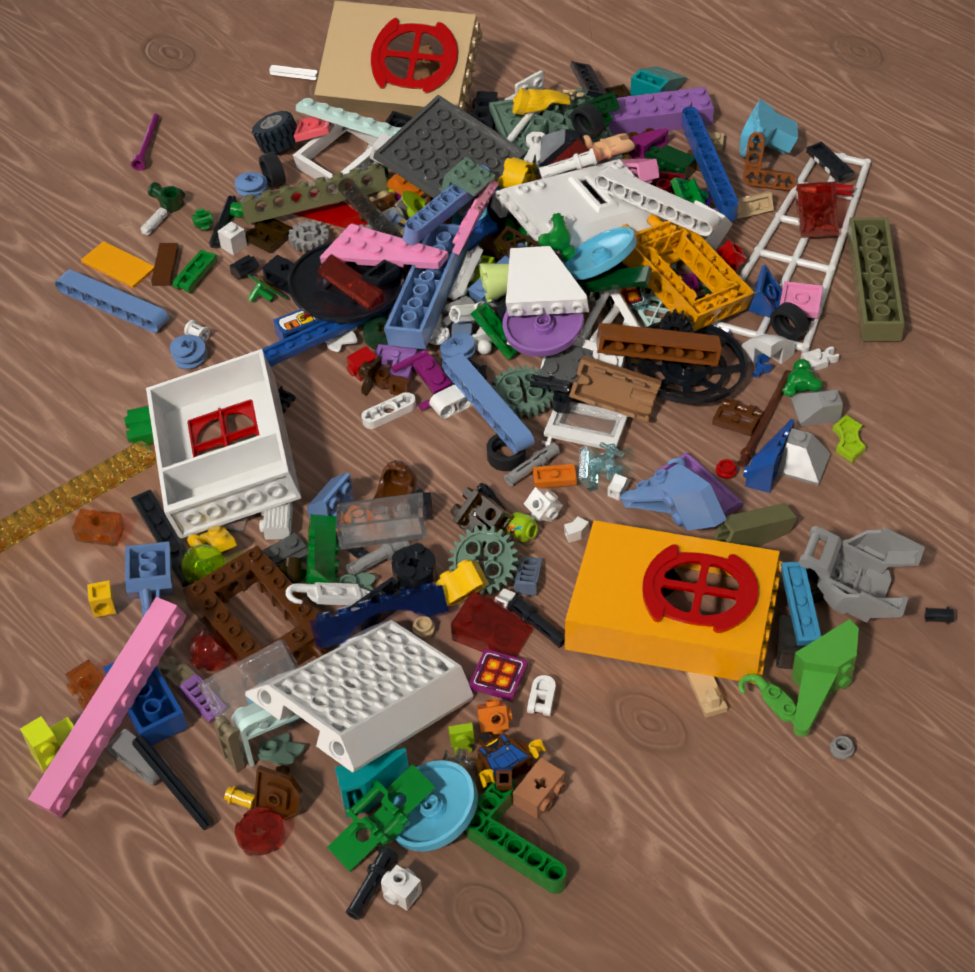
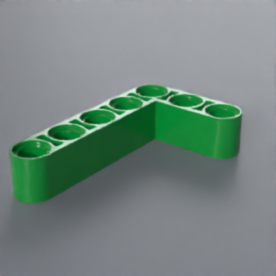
M514 780L513 790H508L507 792L497 790L496 783L492 782L478 799L473 819L465 829L466 837L553 894L563 892L567 886V869L565 865L498 823L513 804ZM474 824L480 825L478 827H471ZM498 837L499 839L492 840L491 838ZM512 850H519V852H517V853H512V852H510V851H512ZM532 863H539L540 865H538V866H532V865H530V864H532ZM552 876H559V877H561V878H559V879H552L551 877H552Z

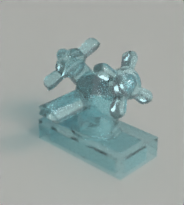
M601 442L599 446L606 449V452L599 456L588 446L580 448L579 481L590 492L597 490L599 473L606 472L608 481L612 480V476L614 477L615 473L623 476L620 472L623 470V467L614 464L615 459L613 455L616 454L623 457L624 453L619 451L614 443L607 445Z

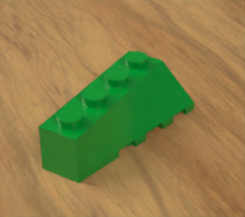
M310 515L306 584L339 582V577L335 576V572H338L339 559H335V555H339L340 543L336 542V538L340 534V525H336V516Z

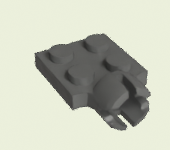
M571 345L560 353L546 356L539 376H553L555 379L570 381L572 387L575 378H580L576 373L582 356L591 357L592 352L590 349Z

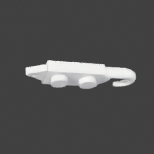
M297 583L290 585L286 589V597L293 603L302 604L303 601L293 596L294 592L307 593V596L317 604L352 605L370 591L360 588L358 584Z

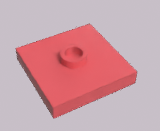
M313 116L300 119L294 134L295 141L298 142L327 135L330 133L332 123Z

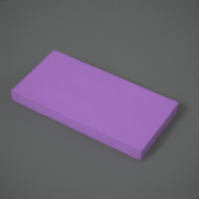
M688 452L679 456L685 460L686 468L711 484L725 516L732 514L742 507L743 502ZM678 463L666 464L658 470L665 469L667 471Z

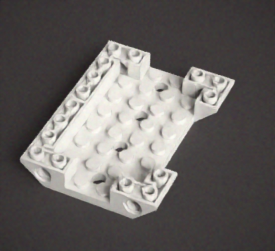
M392 620L370 626L341 641L340 647L300 668L278 674L245 692L246 697L277 719L282 720L295 713L317 728L320 732L316 747L351 772L362 768L473 700L474 697L461 665Z

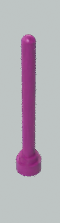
M156 113L151 118L138 155H135L131 161L132 168L137 171L143 170L146 165L145 155L159 120V115Z

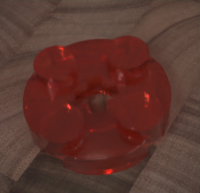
M264 807L251 809L243 814L244 817L235 825L236 841L248 856L266 855L280 849L282 846V840L285 835L283 820L280 815L271 812V809ZM259 827H262L263 831H265L262 835L253 834L257 832Z

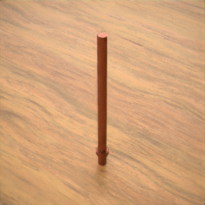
M790 370L784 372L749 442L741 450V457L738 461L739 466L745 467L748 460L752 459L753 450L783 394L782 389L787 384V376L791 372Z

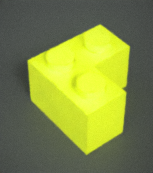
M42 716L20 728L31 755L44 773L74 727L68 717L49 727Z

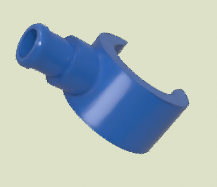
M765 354L757 356L756 369L753 372L754 377L758 378L762 373L766 374L772 371L773 363L762 364L769 362V356Z

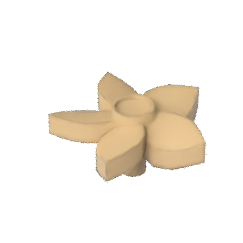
M563 89V93L571 95V100L573 101L575 96H584L583 92Z

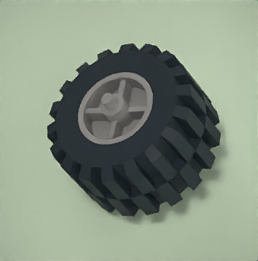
M278 111L260 119L253 126L252 134L261 152L264 154L272 151L278 153L296 143L294 134L297 124L291 112Z

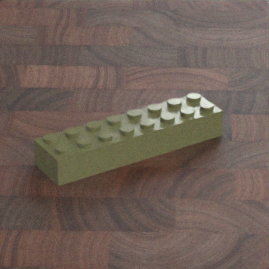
M888 217L850 218L847 237L861 341H901L905 323Z

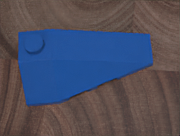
M790 419L752 458L750 466L746 465L743 477L746 478L745 487L767 493L771 492L784 447L791 429H794L795 420Z

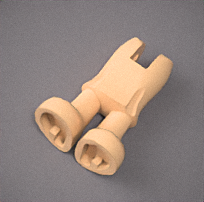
M626 133L600 139L598 142H592L590 136L584 135L582 137L581 153L593 148L596 161L599 163L601 160L609 159L614 155L628 153L635 148V145Z

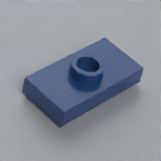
M488 214L478 221L469 237L470 245L468 251L478 246L479 242L483 241L486 235L492 236L499 231L498 226Z

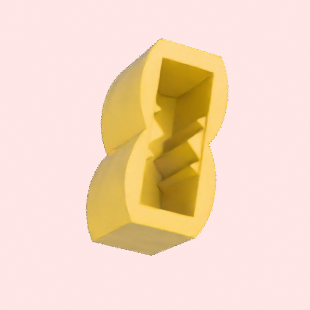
M463 560L457 564L458 568L453 572L449 570L439 576L440 579L436 582V585L447 606H455L489 585L477 561Z

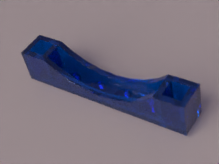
M434 581L421 584V588L416 590L413 587L402 589L399 595L385 594L379 596L380 600L372 602L371 599L364 600L358 603V607L344 606L338 608V612L334 614L329 612L317 614V619L310 620L315 644L318 648L323 649L343 643L360 623L384 611L406 610L425 617L447 612L448 607L443 586L434 584Z

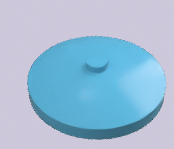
M617 227L606 230L576 247V255L570 260L564 261L563 264L575 280L596 276L624 260L635 248L637 237L629 227Z
M431 761L416 767L436 789L410 813L407 819L411 823L395 838L402 847L417 852L439 849L460 836L473 819L478 803L476 784L462 766L451 761ZM403 794L395 796L393 804L397 807L404 805L406 796Z

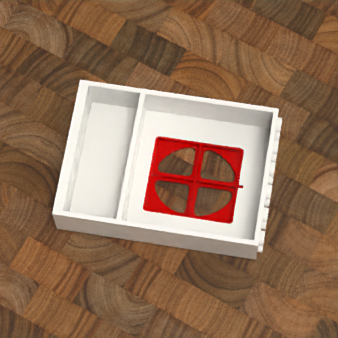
M262 349L146 388L164 513L180 539L188 537L193 533L197 534L206 531L213 526H221L301 499L275 375ZM230 414H241L250 418L254 425L229 433L226 417ZM219 419L221 436L197 444L198 437L204 427L211 421ZM256 434V437L231 445L234 440ZM220 445L224 446V448L199 456V453Z

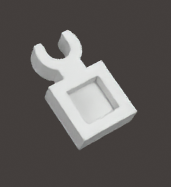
M828 347L824 352H821L818 348L802 353L801 359L810 362L811 371L813 372L828 367V362H838L839 354L832 355L834 354V347Z

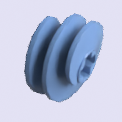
M246 172L240 174L235 179L236 191L241 196L249 194L257 196L261 195L262 191L268 190L266 177L258 172Z
M461 332L445 340L440 345L441 358L445 360L458 353H462L467 359L471 358L475 353L473 336L469 333Z
M191 334L182 335L174 339L170 344L171 356L175 360L177 367L181 369L195 368L206 359L207 350L205 343L198 336Z

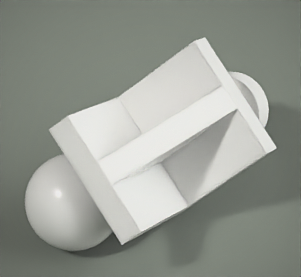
M480 327L477 333L472 335L475 351L486 355L492 349V340Z

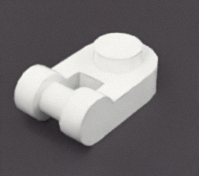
M541 675L534 679L527 713L535 714V712H540L544 716H551L556 692L555 681L552 677ZM537 699L545 700V704L537 703Z

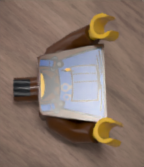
M485 732L478 738L481 747L477 750L478 758L475 760V778L485 788L487 787L486 783L490 785L492 782L496 783L497 769H512L513 780L532 769L531 755L537 759L539 757L538 752H545L546 748L540 739L527 743L511 738L507 734H502L494 739L489 732Z

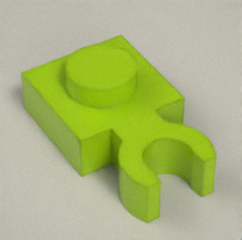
M472 722L448 726L450 744L454 748L455 755L458 756L459 751L462 749H467L468 754L472 753L471 744L475 743Z

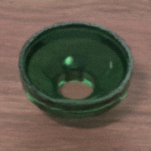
M375 316L366 322L363 328V339L370 348L377 350L378 344L388 345L386 334L377 333L375 327L380 324L385 326L389 317Z

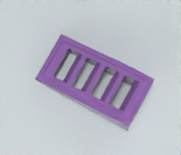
M194 674L179 686L181 696L209 723L228 710L222 700L197 674ZM214 704L217 705L216 707H214V708H213L212 710H210L209 712L206 711V710H208L211 706H213Z

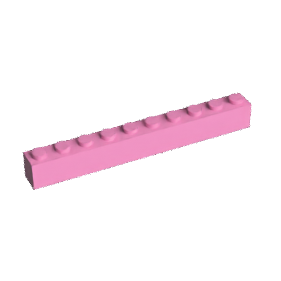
M158 597L154 599L28 798L40 809L61 818L69 808L72 799L82 787L84 780L95 766L104 748L107 747L110 738L120 726L122 719L133 705L142 687L145 686L148 677L158 665L163 653L170 646L178 629L183 625L186 614L177 605Z

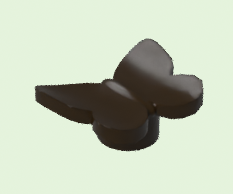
M378 356L371 363L365 361L359 369V376L365 378L361 388V392L365 396L370 393L373 383H376L375 375L379 371L377 369L383 358L381 356Z

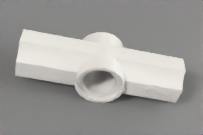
M484 302L452 306L449 313L450 320L454 321V323H476L470 313ZM499 302L487 303L497 317L501 319L495 308Z

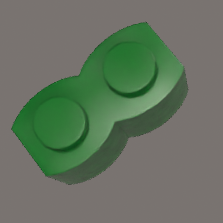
M149 405L127 410V416L124 417L126 428H129L126 431L128 442H132L134 448L154 444Z

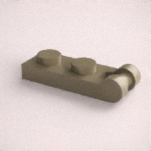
M221 716L214 723L224 760L238 773L245 768L242 759L244 754L239 747L241 744L238 738L240 732L236 727L230 726V721L225 716Z

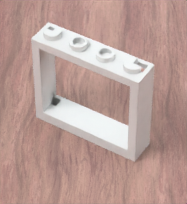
M332 123L329 134L314 137L293 154L299 170L314 179L318 177H325L327 179L331 178L333 174L312 162L311 159L345 131H349L372 146L378 138ZM372 146L341 172L347 174L355 168L363 170L367 169L368 165L378 164V162L370 159ZM348 180L345 183V188L351 187L353 181ZM335 184L329 185L328 188L334 191Z

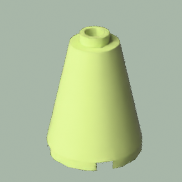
M479 264L482 286L487 292L484 293L487 303L507 294L509 264Z

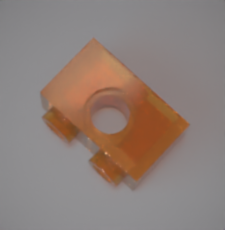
M80 509L72 530L76 542L117 547L125 525L121 513Z
M89 659L65 674L69 682L66 684L67 689L72 696L77 695L79 697L78 702L84 710L104 680L103 675Z

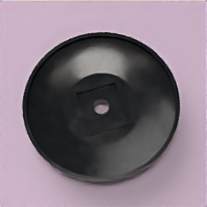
M333 242L320 245L306 252L295 262L290 270L288 289L295 305L306 314L328 322L349 323L377 316L396 302L404 285V271L402 267H400L397 280L377 287L362 280V275L374 267L372 265H357L356 262L352 261L338 264L337 261L328 260V263H321L320 256Z

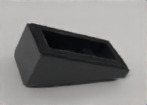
M384 259L362 275V280L379 287L397 280L400 267Z

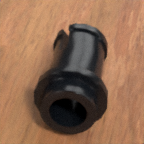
M946 606V609L925 607V622H945L946 625L949 622L953 623L954 609H949L948 606Z

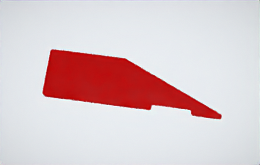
M310 192V197H315L317 195L316 193ZM295 193L292 196V201L300 199V193ZM343 201L291 213L346 228L350 224L358 226L362 224L365 226L371 223L361 222L358 212Z

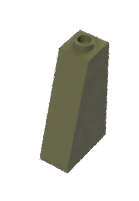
M786 503L725 516L727 520L719 524L713 540L760 547L789 534L797 517Z

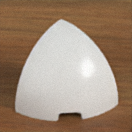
M772 334L753 337L741 345L746 353L747 361L751 364L756 363V358L760 354H765L783 364L795 353L792 341Z

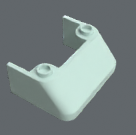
M256 703L238 708L232 715L231 720L233 726L240 732L238 737L241 742L240 747L249 766H255L248 742L249 739L301 717L293 713L279 720Z

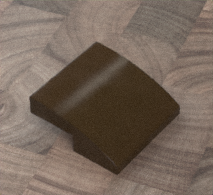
M273 218L255 222V227L245 232L246 242L271 253L288 241L289 230H293V228Z

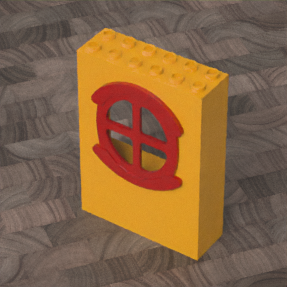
M594 520L565 619V650L739 681L747 674L762 676L765 663L762 661H765L768 644L764 643H768L774 609L770 608H774L776 605L778 592L774 591L779 589L781 577L776 575L781 574L780 567L783 561L778 560L780 551ZM674 567L700 571L696 583L666 579L665 574ZM708 572L734 577L739 585V589L729 590L706 585ZM669 588L693 592L695 595L691 611L683 612L672 606L662 595L661 589ZM704 595L736 600V604L725 612L715 615H701L699 613Z

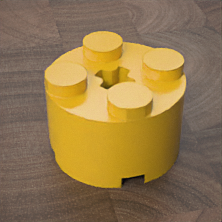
M515 157L507 158L504 162L503 175L498 179V186L504 189L535 181L537 175L534 174V169L537 170L536 164Z

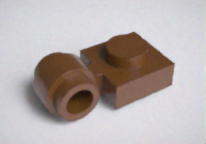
M379 370L375 375L376 385L380 389L389 388L390 394L396 396L406 392L411 393L410 380L393 374L390 375L387 370Z

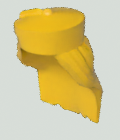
M519 88L516 96L513 97L512 113L524 115L525 113L542 111L553 103L570 105V96L550 89L526 90Z

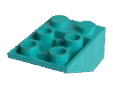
M659 66L642 68L631 77L630 95L637 96L675 91L687 77Z
M406 748L394 749L384 753L355 772H351L343 765L334 767L344 810L347 808L351 809L374 786L373 783L376 780L387 789L408 769ZM381 792L360 814L369 812L380 804L384 797L383 793Z

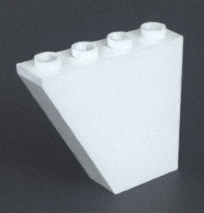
M550 246L510 248L506 306L509 316L589 312L587 295Z

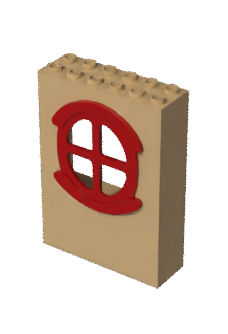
M335 1L314 95L318 102L327 103L335 108H342L344 111L359 115L387 118L392 111L414 117L437 95H440L467 113L466 104L470 102L469 88L473 86L472 73L476 71L475 58L479 55L478 43L482 40L483 35L482 30H480V21L477 20L476 14ZM410 32L415 33L412 51L404 52L388 49L389 44L398 36ZM423 34H429L441 43L443 47L442 55L419 53ZM387 57L409 59L410 63L406 78L402 79L392 74L385 64V59ZM418 60L441 63L440 68L431 76L420 80L413 79Z

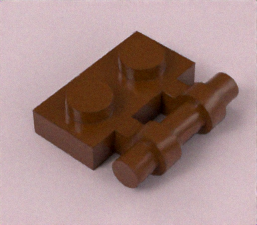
M724 399L722 406H719L713 417L712 425L751 437L764 411L757 409L756 406L751 404L749 406L740 404L738 400Z

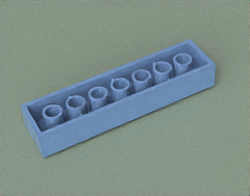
M441 224L424 238L422 244L448 251L449 258L439 269L416 268L415 265H412L384 328L388 345L426 349L470 245V239L468 238L459 255L452 252L455 246L452 242L459 231L460 225Z

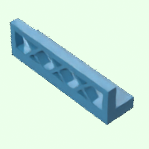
M798 562L782 563L780 569L797 646L808 645L820 638L821 633L806 568L801 567Z

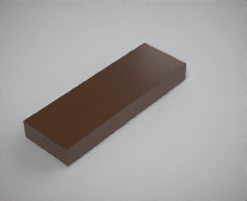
M159 243L151 279L152 286H171L179 250L178 243Z

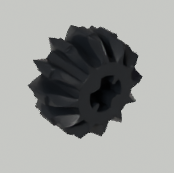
M675 308L673 312L668 311L662 317L660 329L693 333L694 321L690 320L691 315H684V310L679 313Z

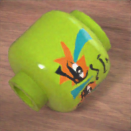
M521 512L513 513L514 518L506 528V534H509L511 539L523 543L535 538L538 532V525L534 517Z

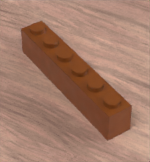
M599 322L596 336L597 353L718 366L722 351L720 338L715 335Z

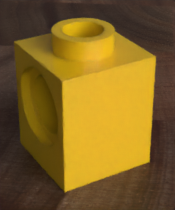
M110 580L87 584L88 600L94 618L116 614L115 596Z

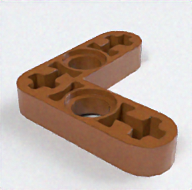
M753 132L748 138L743 173L744 182L751 186L782 190L793 189L797 182V178L793 173L761 169L765 136L762 132ZM756 135L759 136V139H762V142H759L757 149L761 148V151L756 149L750 150V147L754 148L755 141H752V138H755ZM752 153L759 156L757 163L750 162L749 156ZM754 172V176H760V173H763L762 183L758 182L759 178H754L753 181H750L747 175ZM767 174L774 175L775 182L768 184L765 181V176ZM778 175H781L780 179L783 180L789 176L793 183L787 186L786 182L780 181V185H777Z

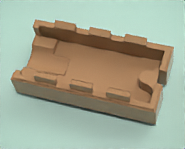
M583 355L576 373L580 378H575L569 397L648 422L662 380Z

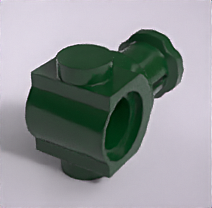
M156 182L149 186L148 195L153 198L156 197L160 206L172 214L180 210L182 205H184L183 198H185V193L182 189L175 186L163 188Z

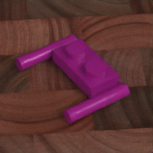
M426 349L391 366L392 372L396 373L412 365L433 395L450 387L452 384ZM430 399L418 404L421 412L431 407L429 404Z

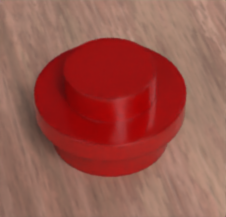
M723 459L716 465L715 471L719 477L729 479L736 475L737 467L732 460Z

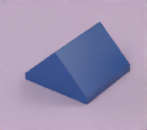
M763 265L754 284L753 291L755 293L750 302L749 312L770 318L771 313L780 305L782 288L768 267Z

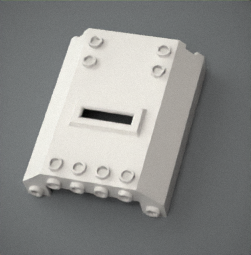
M620 159L493 192L491 208L500 218L507 217L509 210L537 242L541 234L549 233L553 228L551 218L554 213H560L561 216H564L565 225L571 231L570 245H573L575 248L601 232L621 227L625 224H628L635 233L652 227L647 223V218L653 213L599 190L594 184L595 177L606 167H612L637 178ZM589 184L606 203L600 204L584 185Z

